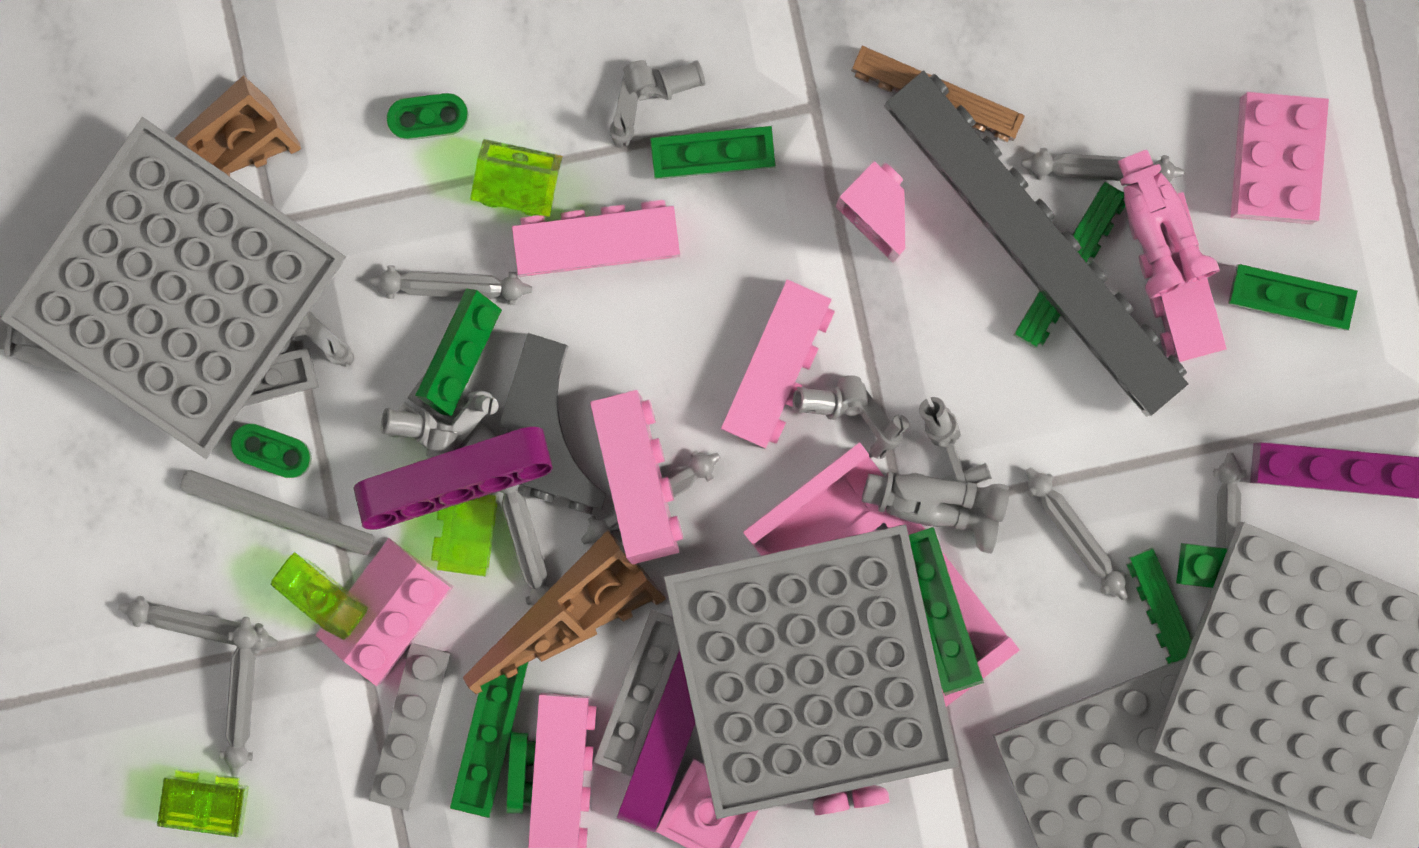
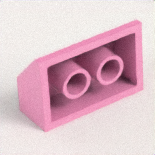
M874 161L839 197L835 207L894 263L905 250L904 189L900 186L903 179L887 163L880 167Z
M388 538L317 632L316 636L346 664L377 686L382 683L454 586L392 539Z

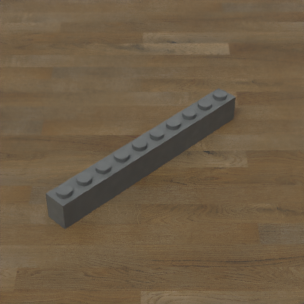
M923 70L886 101L885 109L1146 417L1152 416L1189 385L1183 378L1187 374L1186 369L1173 355L1167 358L1157 347L1161 342L1159 337L1146 323L1140 327L1130 315L1134 308L1120 292L1115 295L1112 294L1104 284L1108 278L1094 261H1091L1089 264L1085 262L1078 253L1081 246L1068 230L1061 233L1051 220L1055 218V215L1046 203L1040 198L1035 202L1025 191L1029 185L1024 177L1014 167L1008 171L998 159L1002 152L988 136L981 139L972 128L976 122L970 113L962 105L955 108L948 100L946 95L949 93V90L936 74L929 77Z

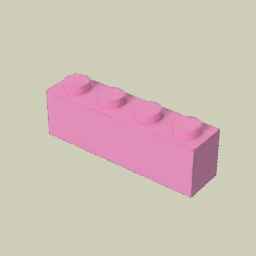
M1184 192L1178 193L1195 235ZM1128 217L1131 234L1133 236V239L1136 240L1138 238L1133 230L1130 219ZM1161 224L1160 227L1164 239L1172 253L1171 257L1185 282L1174 291L1150 299L1155 318L1162 317L1165 333L1160 334L1165 356L1173 355L1179 362L1226 350L1208 279L1205 278L1198 282L1187 284L1182 271L1180 256L1174 249V243L1164 224ZM1143 248L1144 254L1139 255V263L1142 274L1147 279L1154 274V264H1149Z
M665 200L641 203L642 210L626 212L625 205L601 208V215L585 217V211L578 210L560 213L561 220L545 222L544 215L520 218L521 225L512 226L518 275L525 277L680 257L674 206L666 207Z
M788 279L786 280L721 430L766 449L768 442L777 444L786 424L779 417L785 404L793 407L794 392L797 390V387H802L801 384L795 382L802 367L807 370L810 369L819 349L812 345L818 330L826 333L835 313V310L828 308L832 300L831 298Z
M638 390L591 401V409L626 558L634 565L679 553L677 541L683 540V533L678 516L671 517L668 502L674 501V496L669 478H662L658 463L665 462L660 439H652L649 425L656 423L650 399L643 401Z
M541 693L539 695L528 848H587L588 828H580L581 811L589 812L591 787H583L584 771H592L594 747L586 746L587 730H595L597 706H589L590 696Z

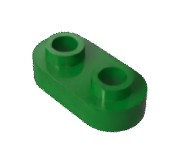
M442 93L400 99L391 105L387 113V124L391 132L403 140L440 137L460 132L468 122L469 113L464 101L455 94ZM446 108H452L456 112V117L451 122H444L441 119V113ZM406 113H412L416 117L415 124L411 127H404L401 124V118Z
M243 425L235 431L231 440L232 452L239 461L284 478L300 477L307 472L311 465L312 455L306 443L261 425ZM253 436L257 437L261 444L256 452L249 451L246 446L247 440ZM290 450H294L299 456V460L294 466L287 465L284 460L285 454Z
M511 733L507 788V813L524 814V806H531L533 782H526L527 765L534 766L536 741H528V733Z

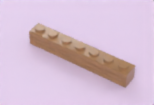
M863 45L851 70L855 73V78L867 83L869 79L879 83L878 88L890 93L893 89L896 91L901 90L922 72ZM942 80L949 90V93L946 95L948 100L955 108L962 105L975 120L976 124L972 126L973 129L983 133L987 129L995 133L994 137L1006 143H1008L1009 139L1015 140L1025 115Z

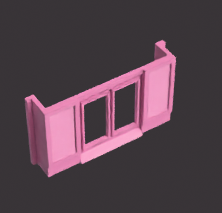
M859 442L743 533L760 555H766L872 532L883 523L888 528L906 524L908 535L925 530V528L921 524L912 523L890 515L886 512V509L884 512H879L878 505L862 502V494L868 474L885 476ZM943 553L982 677L985 678L1020 650L1012 639L1005 634ZM970 688L946 696L943 693L945 706L950 705Z

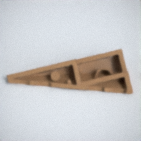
M244 75L174 138L228 176H230V173L252 164L256 168L266 165L267 158L288 150L290 154H293L301 149L300 142L270 99Z
M607 530L463 676V679L468 688L475 694L482 692L481 685L503 674L510 678L518 674L517 667L535 658H538L541 662L597 635L596 628L617 618L624 622L633 617L631 611L651 601L658 605L666 600V598L639 563L632 565L626 558L624 546Z

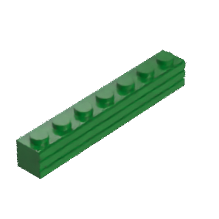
M1107 182L1101 185L1072 234L1081 246L1078 253L1086 263L1090 257L1094 259L1102 247L1098 244L1103 235L1107 237L1114 226L1111 220L1114 215H1120L1125 208L1124 192ZM1040 291L1013 336L1033 348H1036L1038 344L1044 345L1050 335V332L1046 330L1051 322L1056 324L1060 318V314Z
M1149 548L1128 557L1130 563L1126 564L1129 574L1131 578L1136 577L1140 585L1136 587L1141 601L1146 600L1149 606V610L1146 611L1151 625L1156 623L1159 633L1155 634L1161 648L1166 647L1169 654L1165 658L1167 664L1186 658L1192 640L1154 548Z

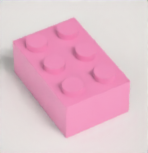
M1247 92L1240 97L1230 218L1313 224L1319 221L1329 99Z

